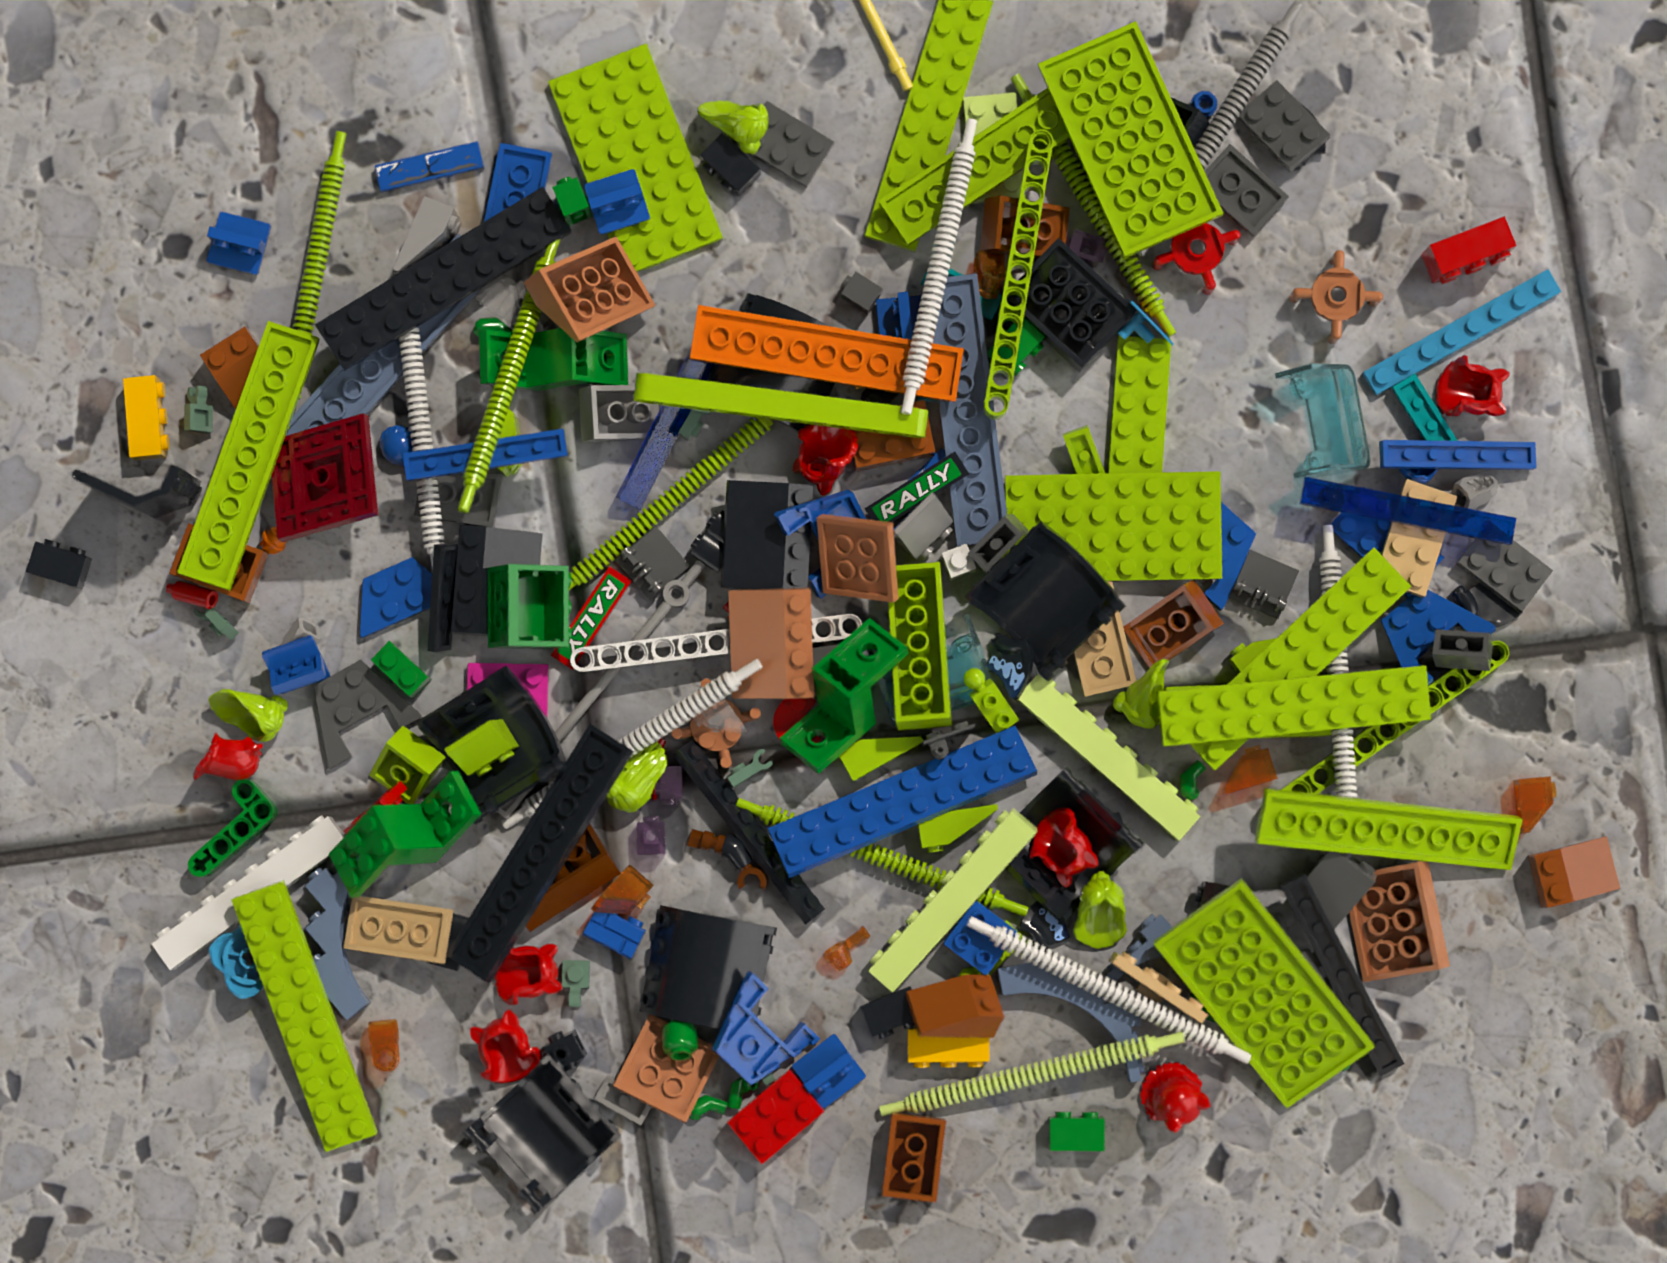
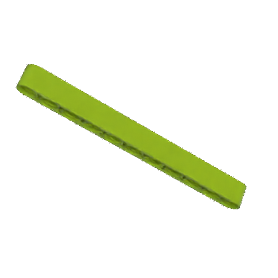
M1044 129L1036 130L1031 134L1026 154L984 401V412L987 417L993 420H999L1006 415L1010 401L1053 148V137ZM1037 139H1043L1047 142L1048 147L1040 150L1034 146L1033 142ZM1032 165H1039L1042 167L1043 173L1039 176L1032 175L1029 168ZM1028 191H1035L1039 199L1035 202H1030L1025 198L1024 194ZM1023 217H1030L1034 220L1035 225L1031 228H1025L1021 225L1020 220ZM1019 243H1026L1030 247V251L1027 254H1020L1015 246ZM1015 269H1021L1025 272L1026 277L1023 280H1015L1011 272ZM1011 295H1016L1021 299V304L1017 307H1012L1007 303V298ZM1006 321H1012L1016 324L1017 330L1013 333H1007L1003 330L1002 324ZM1002 347H1007L1012 351V357L1002 359L998 355V350ZM998 373H1002L1008 378V383L1003 386L996 385L993 377ZM999 400L1004 408L1000 412H993L989 408L990 401Z
M636 373L633 401L647 404L912 438H925L928 410L912 408L911 415L901 413L902 406L648 373Z
M1501 641L1492 642L1493 647H1497L1500 650L1501 657L1498 661L1491 659L1490 671L1479 670L1477 676H1472L1468 673L1467 669L1452 668L1428 685L1429 693H1432L1436 699L1435 705L1430 707L1431 714L1502 665L1509 657L1508 646ZM1448 677L1454 678L1457 682V689L1453 692L1449 691L1445 686V681ZM1421 721L1389 724L1392 728V734L1389 738H1385L1380 734L1379 728L1381 725L1369 726L1353 738V742H1351V744H1354V749H1351V751H1354V756L1351 758H1355V763H1352V765L1357 767ZM1361 738L1368 740L1370 743V750L1367 753H1362L1358 749L1357 744ZM1333 752L1280 790L1292 791L1294 785H1301L1305 793L1318 794L1333 784L1335 780H1338L1334 778V773H1337L1334 771V766L1337 765L1333 764V759H1336L1333 757ZM1317 769H1321L1326 773L1327 779L1323 784H1318L1314 780V772Z

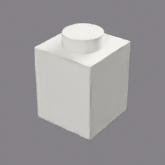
M967 543L941 553V558L950 581L976 571L973 558L968 554L969 548Z

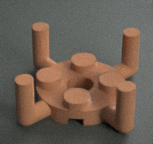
M1337 250L1332 255L1330 262L1334 265L1333 268L1319 275L1314 281L1312 288H1295L1289 295V300L1292 303L1298 302L1300 298L1311 299L1316 314L1331 321V333L1327 337L1330 344H1335L1341 338L1342 322L1353 318L1363 306L1364 301L1369 302L1371 306L1375 307L1383 299V294L1379 291H1365L1362 281L1359 280L1355 273L1344 268L1345 254L1342 250ZM1334 288L1342 289L1345 293V299L1341 302L1334 301L1331 298V290Z
M703 679L701 681V687H705V685L707 683H711V681L709 679ZM720 698V701L715 703V705L709 706L707 710H703L696 717H691L690 726L674 729L671 735L676 740L693 736L695 741L703 748L719 752L722 767L729 769L732 766L729 748L733 747L740 739L744 723L760 719L761 712L758 708H752L750 711L741 713L734 703ZM714 717H721L725 722V727L720 732H713L709 727L710 720Z

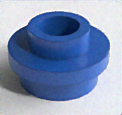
M1200 91L1193 96L1191 106L1201 110L1207 118L1215 113L1218 102L1215 95L1211 92ZM1206 101L1209 107L1202 109L1199 106V102Z

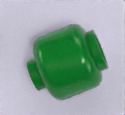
M673 1019L670 1023L666 1024L662 1029L664 1053L673 1060L689 1059L698 1048L695 1025Z

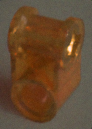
M976 251L973 272L974 274L977 273L979 292L983 298L995 299L1000 294V282L1006 276L1005 255L1002 253Z
M397 1019L368 1022L374 1066L380 1071L396 1069L400 1063ZM386 1051L387 1055L393 1058L392 1061L388 1062V1067H386L385 1063L380 1062V1057H384Z

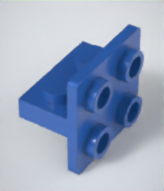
M634 169L584 185L600 235L650 220Z
M220 212L216 227L209 226L207 237L212 242L207 262L258 275L271 225L266 222Z
M898 292L895 298L877 299L879 335L912 340L913 331L916 328L915 322L917 321L918 309L920 308L919 304L922 301L921 295L909 296L908 292Z
M312 635L262 652L263 660L269 670L271 688L275 695L285 694L330 677V671Z
M975 901L945 939L944 945L980 972L987 975L1005 950L1000 949L1002 943L996 947L994 942L990 941V937L968 927L967 923L972 916L994 928L996 926L1000 928L1004 926L1007 928L1006 934L1011 929L1013 930L1012 936L1017 931L978 901Z
M832 1034L792 1065L804 1082L805 1087L813 1094L822 1108H826L866 1077V1074L836 1034Z

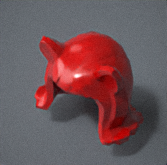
M1466 355L1458 357L1455 361L1450 362L1439 376L1435 390L1437 408L1442 414L1449 417H1457L1462 412L1472 415H1504L1506 408L1501 402L1503 398L1502 383L1508 379L1510 373L1502 368L1489 370L1479 364H1469L1468 356Z
M806 425L798 431V438L803 442L799 447V457L794 461L792 471L794 473H801L809 482L816 484L820 495L825 496L831 491L834 481L842 475L845 466L856 455L858 438L855 436L854 430Z
M214 733L208 752L193 772V779L197 780L203 774L231 780L247 779L254 775L258 769L259 757L262 755L260 750L263 748V744H255L250 737H246L243 740H228L219 737L218 733Z
M1062 807L1051 811L1037 825L1038 830L1032 839L1033 846L1031 847L1029 857L1033 859L1039 856L1047 868L1056 872V877L1061 885L1067 888L1070 886L1074 874H1079L1086 868H1095L1098 865V858L1092 852L1088 837L1076 827V817H1074L1073 811Z
M546 944L540 948L527 945L517 948L512 947L494 976L498 996L503 1002L508 1005H518V997L535 998L543 994H555L562 990L561 983L557 981L558 967L553 959L558 951L557 945Z
M510 1009L504 1012L502 1018L494 1019L484 1028L477 1026L470 1028V1036L478 1045L480 1060L486 1068L485 1072H480V1076L485 1080L498 1084L516 1082L523 1079L541 1061L542 1055L539 1048H530L525 1030L519 1025L517 1016Z
M1179 1062L1158 1064L1155 1070L1148 1072V1075L1144 1078L1145 1082L1141 1084L1140 1098L1141 1104L1145 1106L1146 1114L1154 1121H1163L1166 1128L1172 1133H1177L1182 1125L1196 1120L1200 1115V1110H1206L1211 1106L1207 1095L1201 1091L1202 1082L1198 1075L1192 1072L1191 1069H1188L1185 1064H1180Z

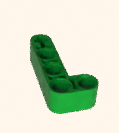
M248 779L235 782L232 787V795L244 811L191 856L188 861V869L191 874L197 877L211 876L276 819L278 810L275 803L256 782ZM245 784H249L252 788V794L247 799L242 798L240 795V789ZM262 804H266L270 809V813L265 819H261L257 813L258 808ZM242 822H246L249 826V833L244 837H241L237 832V827ZM221 840L227 841L229 849L224 855L217 851V844ZM211 856L218 859L217 862L214 859H210L205 864L206 870H198L200 866L199 860H207Z

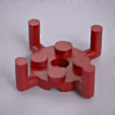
M1205 223L1173 237L1170 251L1157 255L1152 263V267L1154 270H1160L1164 264L1174 261L1184 273L1202 275L1205 284L1203 293L1210 295L1216 287L1212 270L1220 263L1224 254L1225 244L1235 245L1240 239L1241 233L1238 230H1232L1221 234L1216 227ZM1194 241H1200L1204 244L1205 251L1199 255L1194 254L1190 249V244Z

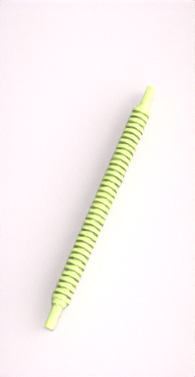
M1182 1032L1158 1038L1155 1036L1149 1037V1034L1145 1035V1041H1143L1142 1036H1139L1138 1043H1136L1135 1038H1131L1130 1045L1127 1039L1124 1040V1046H1122L1121 1041L1117 1042V1048H1115L1114 1043L1110 1044V1049H1108L1107 1045H1103L1104 1051H1101L1100 1046L1096 1047L1097 1053L1094 1052L1093 1048H1090L1089 1055L1086 1050H1082L1083 1056L1080 1055L1079 1051L1075 1052L1076 1058L1070 1053L1068 1054L1069 1060H1067L1066 1055H1062L1061 1062L1059 1057H1054L1055 1063L1050 1058L1047 1059L1048 1065H1046L1045 1060L1041 1061V1066H1039L1038 1062H1034V1068L1031 1063L1027 1064V1070L1024 1065H1021L1020 1072L1018 1067H1013L1014 1073H1012L1010 1068L1006 1069L1007 1075H1005L1004 1070L999 1071L1000 1077H998L997 1072H993V1078H991L990 1073L985 1075L986 1080L981 1075L979 1076V1082L976 1077L972 1078V1083L970 1079H965V1085L962 1080L958 1081V1087L956 1082H952L951 1089L949 1084H944L945 1090H943L942 1085L937 1086L938 1092L935 1087L930 1088L931 1094L928 1089H924V1095L921 1090L917 1091V1097L912 1092L910 1096L905 1097V1100L879 1106L882 1117L891 1115L892 1112L899 1113L907 1110L909 1113L914 1112L918 1114L919 1107L921 1112H926V1106L930 1111L933 1110V1104L935 1109L940 1108V1103L942 1107H946V1101H948L949 1106L953 1105V1099L958 1104L960 1103V1097L963 1102L967 1101V1096L970 1101L974 1100V1094L979 1099L981 1098L980 1092H982L983 1097H987L988 1090L990 1095H995L994 1089L999 1094L1002 1093L1001 1087H1003L1004 1092L1009 1091L1008 1086H1010L1011 1090H1015V1084H1017L1018 1089L1022 1088V1082L1025 1087H1028L1029 1080L1032 1085H1036V1079L1039 1084L1043 1083L1042 1077H1044L1046 1082L1050 1081L1049 1075H1051L1052 1080H1056V1074H1058L1059 1078H1064L1063 1072L1068 1077L1071 1076L1070 1070H1072L1073 1075L1078 1074V1068L1080 1073H1084V1067H1086L1087 1072L1091 1071V1065H1093L1094 1070H1097L1098 1063L1101 1068H1105V1062H1107L1108 1067L1112 1066L1111 1060H1114V1064L1117 1065L1119 1064V1058L1122 1063L1126 1062L1125 1057H1128L1129 1061H1133L1132 1055L1135 1056L1136 1060L1140 1059L1139 1053L1142 1054L1143 1058H1146L1147 1051L1149 1056H1154V1052H1158L1159 1048L1184 1043L1185 1040Z

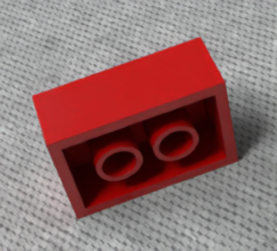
M1504 216L1430 244L1421 256L1432 284L1441 282L1442 285L1456 280V277L1463 272L1468 276L1482 270L1481 267L1489 262L1491 266H1495L1506 261V258L1511 256L1510 252L1517 245Z
M788 1069L730 1118L727 1123L757 1160L763 1164L824 1113L825 1110L794 1072Z

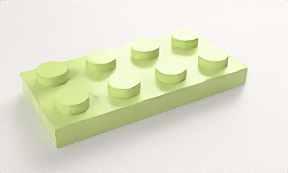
M1016 92L963 97L965 125L969 118L977 120L974 136L1018 108ZM1024 169L974 203H983L985 198L999 195L1019 198Z

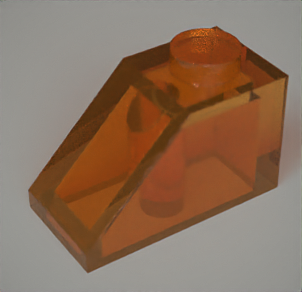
M1257 745L1244 749L1246 754L1239 756L1222 788L1223 795L1278 779L1268 748L1261 750V746Z
M1551 776L1513 780L1517 816L1523 819L1519 834L1530 833L1552 806L1553 798H1556L1557 792L1555 782H1551Z
M629 864L600 895L591 909L594 912L630 914L636 907L642 909L650 900L651 896L648 893L654 884Z

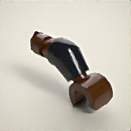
M692 829L687 846L705 851L713 849L714 853L720 854L721 858L726 859L735 871L739 870L740 874L737 878L739 889L746 885L745 878L748 874L757 875L760 880L759 888L763 891L766 889L769 881L768 876L761 867L751 866L752 858L737 836L719 834L716 837L714 832L706 830L702 832Z

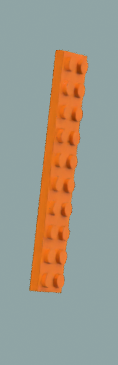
M698 305L689 359L905 394V381L902 379L906 375L904 370L907 368V357L910 355L909 349L912 348L910 344L913 340ZM933 343L931 345L932 349L929 351L930 357L927 358L929 362L926 365L925 378H922L924 379V384L920 385V389L916 391L915 396L956 402L964 348Z

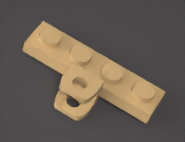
M1124 951L1121 955L1113 952L1108 961L1140 982L1139 985L1135 986L1134 990L1148 997V999L1154 1000V1003H1161L1165 999L1201 1024L1208 1014L1202 1011L1204 1006L1192 997L1188 1001L1179 995L1181 990L1174 986L1171 980L1153 968L1145 967L1144 970L1140 969L1135 965L1137 960Z

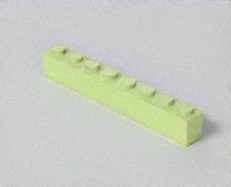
M1037 674L1016 701L1176 841H1180L1201 817L1196 813L1199 808L1188 799L1185 801L1181 800L1176 795L1178 790L1171 783L1166 781L1163 784L1157 779L1158 772L1149 764L1141 765L1136 760L1138 755L1127 745L1122 748L1116 743L1117 736L1108 728L1100 729L1095 724L1097 719L1090 712L1084 710L1082 713L1074 705L1077 701L1066 692L1063 695L1054 688L1057 684L1052 679L1048 682Z
M1012 808L1009 813L1004 810L994 822L997 826L991 833L986 830L976 841L979 844L977 849L973 853L968 850L958 861L961 864L959 869L955 873L950 870L940 881L943 884L942 888L937 893L932 890L923 900L925 907L920 912L914 910L905 920L908 926L902 932L897 929L887 940L890 946L884 952L879 949L869 962L873 965L870 967L869 972L892 993L1036 834L1038 829L1016 809Z

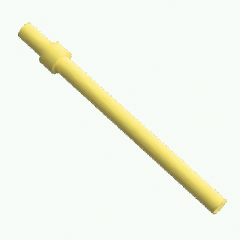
M859 0L890 62L888 66L892 74H896L904 92L911 90L913 85L905 70L907 66L903 58H899L871 0Z

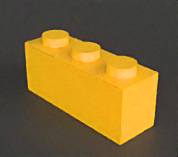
M155 375L123 378L129 458L134 461L167 458L166 451L170 450V441L168 434L165 435L164 424L168 423L167 410L162 408V398L166 396L164 382H160V379Z
M907 1029L908 1062H913V1067H930V1062H940V1067H957V1062H967V1067H984V1062H990L989 1038L919 1037L917 1029Z

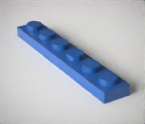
M564 429L499 438L490 466L488 467L491 469L568 457ZM474 442L402 453L406 480L413 481L465 473L472 448H474Z
M1382 440L1379 442L1380 468L1534 470L1537 468L1535 442Z

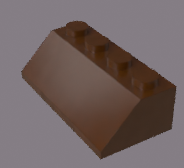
M590 823L526 924L530 932L621 874L610 853Z

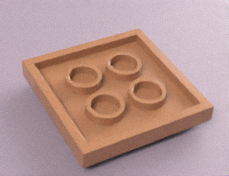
M826 514L818 516L817 527L823 593L892 603L898 600L893 523Z
M649 1014L613 1088L686 1124L719 1055L712 1050L714 1045L697 1037L698 1048L689 1059L681 1061L671 1059L670 1056L664 1053L662 1047V1029L668 1022Z

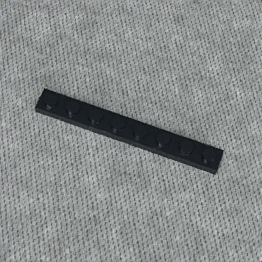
M692 740L678 749L673 756L803 923L806 925L824 911L825 908L819 899L812 893L799 874L791 878L788 877L769 835L762 829L749 810L740 809L736 806L739 798L735 791L730 788L720 775V772L713 766L695 741Z
M1305 873L1281 884L1280 886L1340 1001L1374 1043V1049L1369 1051L1368 1054L1379 1075L1382 1076L1404 1065L1396 1046Z

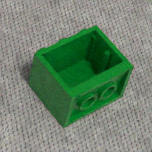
M506 564L488 567V648L554 649L569 647L572 634L569 627V614L571 613V601L569 600L571 575L569 573V566Z

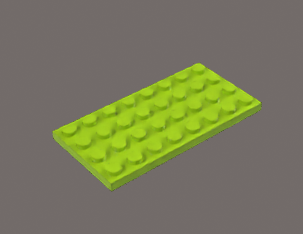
M1136 21L1038 63L1039 71L1124 258L1223 216L1224 213Z
M647 43L548 81L587 183L634 169L650 220L607 234L609 239L617 237L637 273L723 240L720 228Z
M1221 471L1005 475L1007 515L1013 513L1029 531L1042 521L1077 549L1106 581L1222 579Z
M1239 879L1154 940L1156 948L1236 1047L1251 1054L1249 1063L1286 1109L1374 1049V1043L1242 879Z

